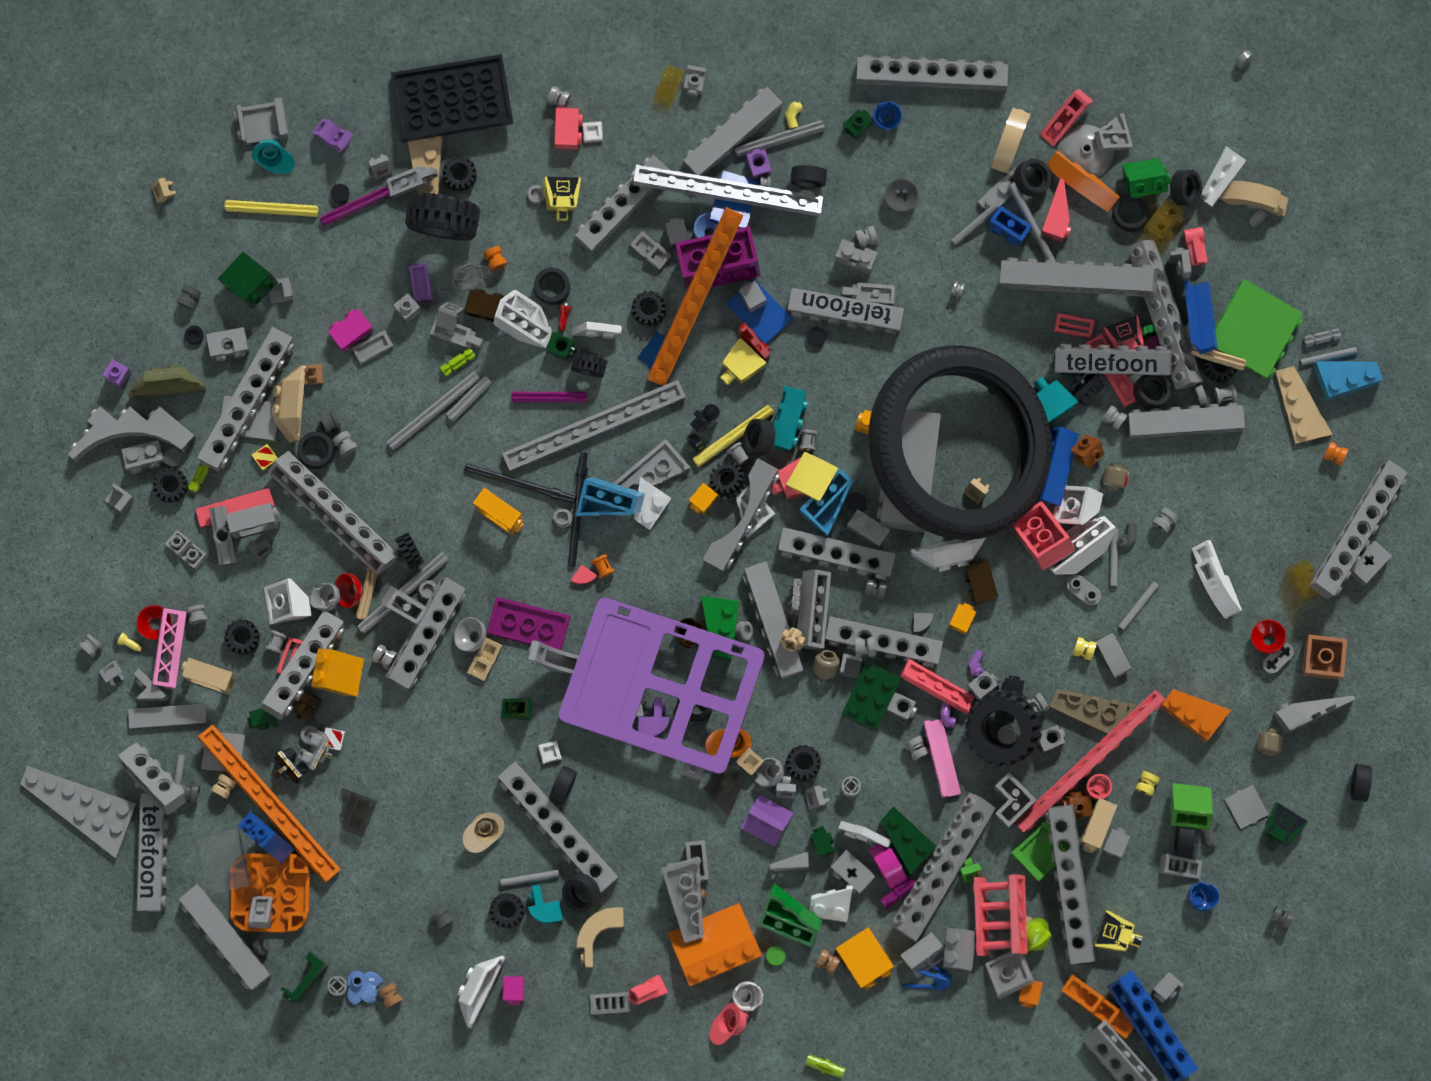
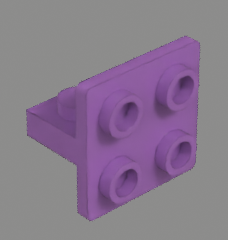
M759 795L755 804L751 807L742 825V829L775 847L793 813Z

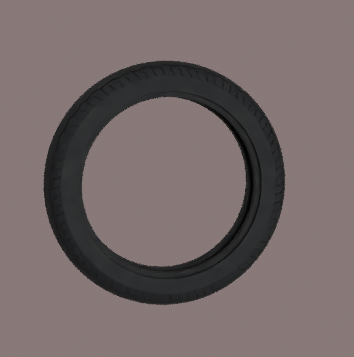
M947 345L931 348L914 355L902 363L885 381L876 397L870 416L868 430L869 453L874 473L883 492L905 518L929 533L958 540L980 539L1000 533L1014 525L1032 508L1045 486L1051 464L1052 441L1044 407L1027 379L1010 363L991 352L971 346ZM961 376L979 382L990 389L1003 402L1013 419L1019 444L1016 471L1004 493L985 508L974 510L959 509L936 500L919 485L907 465L902 448L904 415L915 393L932 378Z

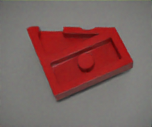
M744 322L739 327V336L766 362L770 358V348L764 342L761 343L756 333Z

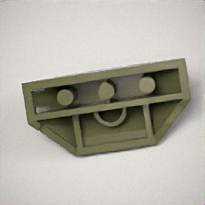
M171 365L168 369L152 367L150 371H145L130 388L128 396L130 399L206 391V386L184 367H180V365Z

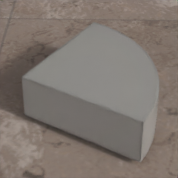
M914 613L913 633L926 629L933 619V613Z

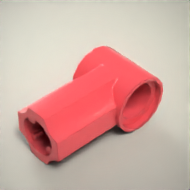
M1203 228L1183 230V237L1186 239L1185 246L1189 250L1191 266L1207 264Z
M657 975L643 984L628 990V998L636 1006L647 1000H654L668 993L661 976Z

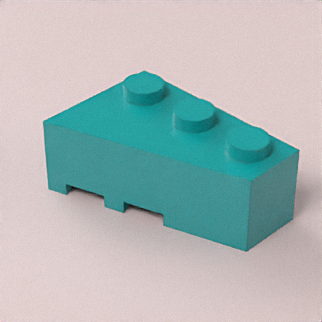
M784 385L783 395L774 422L775 442L773 448L790 453L792 448L796 449L798 437H795L797 430L801 431L803 419H800L802 412L806 413L808 401H805L807 391Z

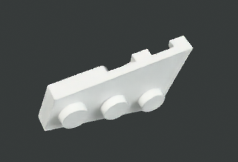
M1226 146L1202 191L1201 199L1210 206H1213L1246 160Z

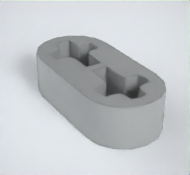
M1285 643L1283 649H1289L1288 657L1284 655L1280 659L1278 657L1282 652L1280 650L1264 659L1262 669L1265 673H1276L1292 658L1294 649L1290 644ZM1274 659L1278 661L1274 665L1275 670L1272 668L1267 669V661L1272 662Z

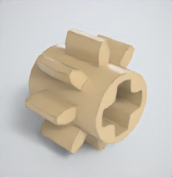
M793 627L789 631L785 629L780 639V642L783 643V648L791 652L796 649L800 651L805 641V637H802V631Z

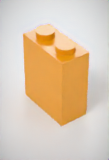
M318 649L311 687L343 696L357 697L364 659L333 649Z
M869 927L835 949L860 989L865 987L867 990L876 984L874 980L881 976L884 979L892 974L891 969L894 966Z

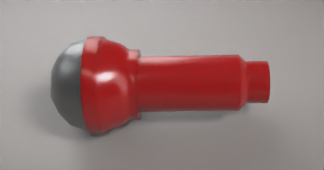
M567 301L561 302L559 305V330H565L568 314L572 310L571 304Z

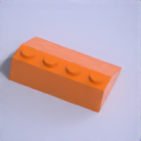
M739 903L702 918V938L685 943L680 928L668 932L689 987L762 957Z

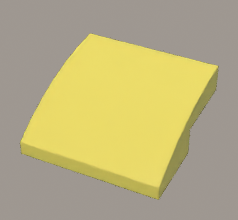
M804 452L786 486L820 502L838 468Z

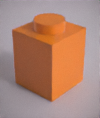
M1034 980V983L1020 989L1017 1002H1021L1022 1007L1030 1009L1033 1006H1038L1043 982Z

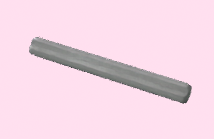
M820 120L736 146L734 148L737 157H741L755 149H760L761 151L824 131L825 126L823 121Z

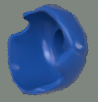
M892 101L882 102L874 109L873 120L876 126L882 130H891L896 128L901 122L902 111ZM888 117H890V120L888 122H884Z
M1198 882L1192 885L1188 891V902L1198 911H1208L1214 908L1220 900L1219 891L1214 884Z

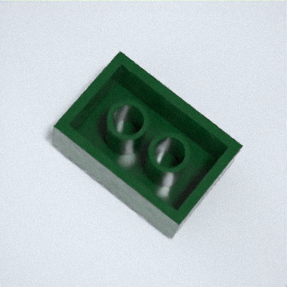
M866 662L841 716L877 732L901 677Z

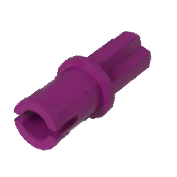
M908 878L897 888L893 887L890 893L880 899L884 906L889 909L900 899L903 900V896L914 887V880Z

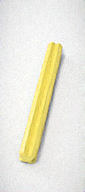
M225 201V210L234 212L317 217L319 212L318 206Z
M767 405L696 455L693 458L695 464L700 467L743 437L745 429L751 420H767L774 415L773 409Z

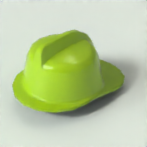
M1035 918L1027 923V951L1043 950L1048 945L1051 934L1048 923L1044 919Z

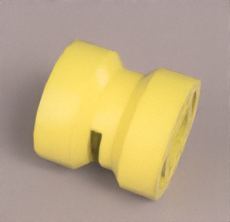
M1078 637L1072 655L1077 657L1083 656L1086 660L1091 661L1097 643L1093 641L1087 642L1084 638Z
M1142 771L1141 781L1137 783L1135 789L1139 792H1146L1145 794L1148 796H1153L1155 792L1154 787L1159 783L1160 778L1152 773Z

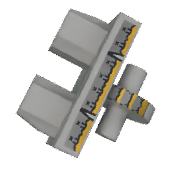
M321 731L318 734L309 732L306 742L312 746L309 751L302 748L298 758L310 769L315 770L318 762L323 763L325 758L331 759L333 756L328 752L331 747L328 744L330 739Z

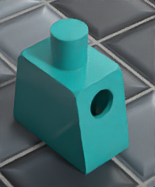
M1041 377L1033 383L1039 390L1037 395L1044 407L1049 424L1078 403L1077 399L1057 380L1048 385L1045 379Z

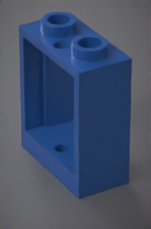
M251 811L238 825L242 831L281 864L294 850L292 846Z

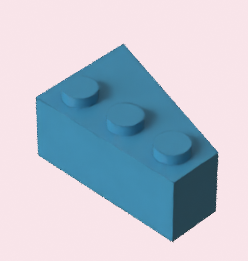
M1316 361L1313 365L1326 401L1380 384L1383 380L1377 362Z
M839 468L821 501L818 502L810 498L800 508L799 513L826 538H828L848 496L853 480Z
M591 477L584 480L576 516L633 515L641 512L645 493Z

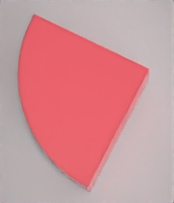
M581 565L572 577L571 582L586 584L592 582L597 575Z

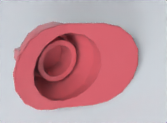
M735 1003L727 1004L713 1021L709 1032L711 1042L721 1045L731 1036L741 1034L746 1027V1021L749 1018L748 1014L742 1012Z

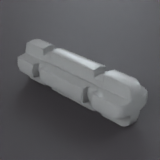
M1337 328L1331 330V332L1325 331L1316 333L1313 336L1308 335L1303 338L1306 347L1314 344L1330 342L1331 339L1333 341L1341 338V332Z

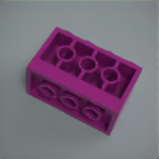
M750 226L737 230L711 288L761 277ZM712 235L675 243L686 292Z

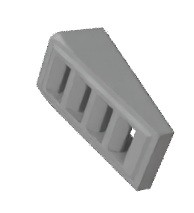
M808 852L773 863L769 866L770 871L807 870L809 868Z
M1161 854L1159 873L1200 880L1202 861L1170 854ZM1176 861H1179L1178 870L1174 871ZM1184 862H1187L1186 871L1182 873ZM1191 863H1194L1196 866L1195 875L1194 873L1193 875L1190 874Z
M629 993L590 995L591 1015L630 1013ZM619 997H623L624 1008H620ZM597 998H600V1010H596ZM604 998H608V1009L604 1010ZM612 998H615L616 1009H612Z

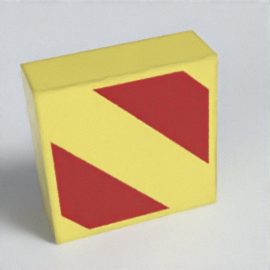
M268 444L252 454L263 471L278 459Z

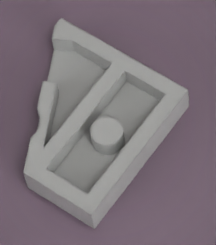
M1121 113L1094 133L1099 151L1129 150L1133 147L1124 113Z

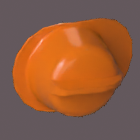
M725 729L712 732L706 739L705 747L709 755H717ZM743 729L739 731L731 757H740L748 747L751 748V737Z

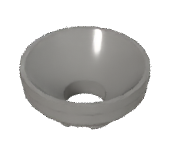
M474 617L463 619L457 625L454 632L456 646L465 652L478 650L486 638L484 624ZM478 632L479 639L473 642L472 637Z

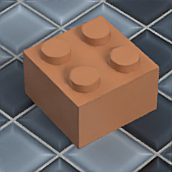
M1308 635L1305 638L1302 676L1341 680L1344 677L1347 639Z

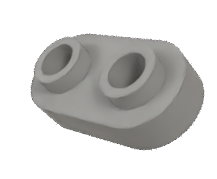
M1072 575L1068 578L1066 588L1071 594L1088 606H1094L1099 603L1101 592L1097 587L1080 575ZM1078 581L1080 586L1074 587L1073 582ZM1088 593H1094L1095 598L1090 599L1088 597Z

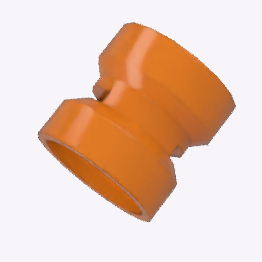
M500 246L492 247L483 252L484 258L488 260L490 271H496L507 265L506 259L502 257Z
M1331 441L1323 459L1327 461L1332 460L1336 465L1341 466L1348 449L1345 447L1339 448L1336 443Z

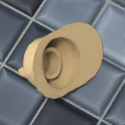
M492 812L478 815L463 833L462 841L464 847L473 853L482 852L502 835L504 831L503 819L498 814Z

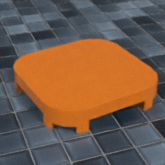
M251 853L243 854V856L236 860L231 869L230 917L235 926L247 932H294L301 929L309 916L310 870L306 861L298 855L290 854L281 864L270 854ZM253 896L273 897L271 927L249 928L248 921Z

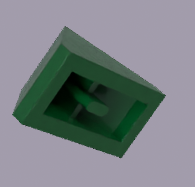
M531 698L502 699L501 718L531 721Z

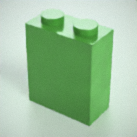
M1172 783L1169 798L1171 825L1210 830L1213 817L1211 788Z

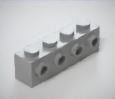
M816 569L803 571L797 629L802 631V637H805L803 649H824L831 572Z

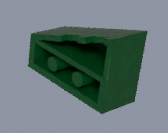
M894 806L879 822L888 839L891 840L890 843L909 876L936 848V845Z

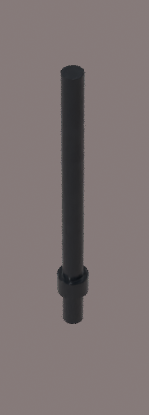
M580 452L579 467L576 470L578 479L568 566H576L581 516H576L585 476L588 475V468H586L588 453Z
M467 463L464 471L544 494L557 501L559 499L570 503L575 501L576 496L561 492L562 490L557 488L550 489Z

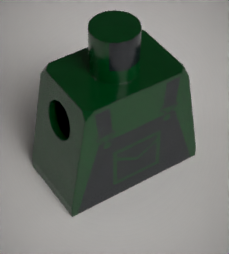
M1278 802L1274 803L1263 829V833L1269 836L1264 846L1273 852L1279 843L1285 847L1288 846L1308 821Z

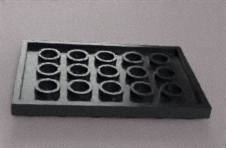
M502 54L391 72L402 143L514 124Z

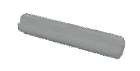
M484 376L446 414L447 417L454 422L492 384L490 379Z

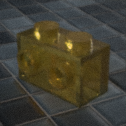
M1166 198L1145 225L1143 232L1159 244L1164 240L1167 242L1173 235L1171 230L1175 226L1179 227L1185 218L1182 216L1185 210Z
M1306 559L1289 566L1285 570L1302 604L1320 596L1319 593L1309 587L1314 578L1313 573L1315 571L1310 562L1307 563Z

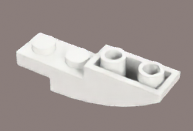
M1206 540L1192 548L1198 563L1195 565L1196 570L1210 598L1222 616L1227 619L1242 611L1229 576L1224 575L1212 542Z

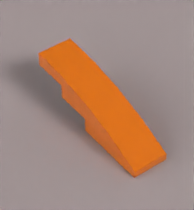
M1056 151L1047 163L1049 170L1056 176L1063 179L1070 187L1107 212L1111 211L1120 198L1094 174H1089L1076 162L1072 163L1060 151Z
M1074 975L1070 977L1061 991L1101 1022L1106 1020L1113 1030L1124 1039H1127L1133 1031V1025L1120 1009Z

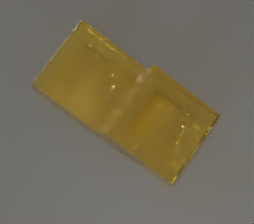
M667 64L653 101L671 107L685 71Z

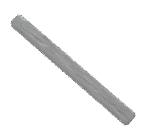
M475 372L468 375L387 441L388 446L395 450L480 380L479 376Z
M440 553L399 590L409 596L421 583L446 564L449 558L445 553ZM382 604L357 626L361 633L365 634L392 610Z

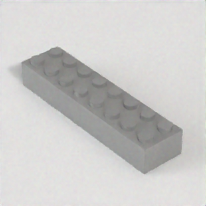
M1007 258V261L1002 260L1000 284L1004 289L1156 297L1158 274L1151 265H1140V268L1132 267V264H1121V267L1113 266L1112 263H1102V266L1094 265L1093 262H1083V265L1075 264L1074 261H1064V264L1056 263L1055 260H1045V263L1037 262L1036 259H1026V262L1018 261L1017 258Z

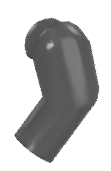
M1127 524V534L1117 540V545L1121 549L1129 548L1136 542L1137 524Z
M1212 819L1210 830L1204 829L1202 831L1203 842L1210 849L1215 848L1218 844L1217 840H1215L1214 831L1219 823Z

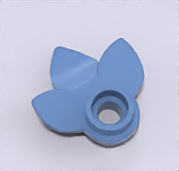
M358 970L352 971L347 977V984L349 986L347 997L354 1006L361 999L367 1003H376L378 994L375 987L381 985L384 981L375 972L363 973ZM356 977L360 978L359 984H354Z

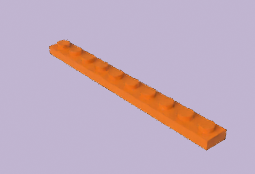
M725 207L647 376L648 380L662 386L666 385L744 217L743 214Z
M211 725L197 737L324 883L341 870L214 725Z

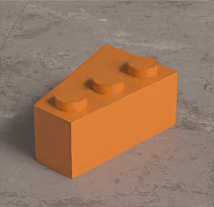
M1175 689L1170 692L1160 707L1204 742L1208 741L1231 711Z

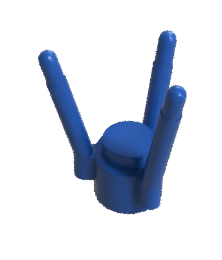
M934 966L932 969L937 971L935 974L919 970L918 973L933 978V983L936 985L902 984V987L942 991V988H949L952 974L947 973V970Z

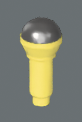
M118 632L114 637V641L118 645H125L139 652L143 648L140 644L130 640L123 632Z

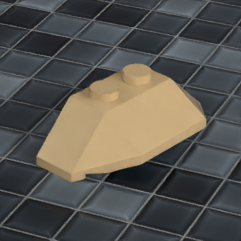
M304 365L296 368L277 383L273 391V396L275 397V404L272 407L273 422L289 443L300 441L306 366Z

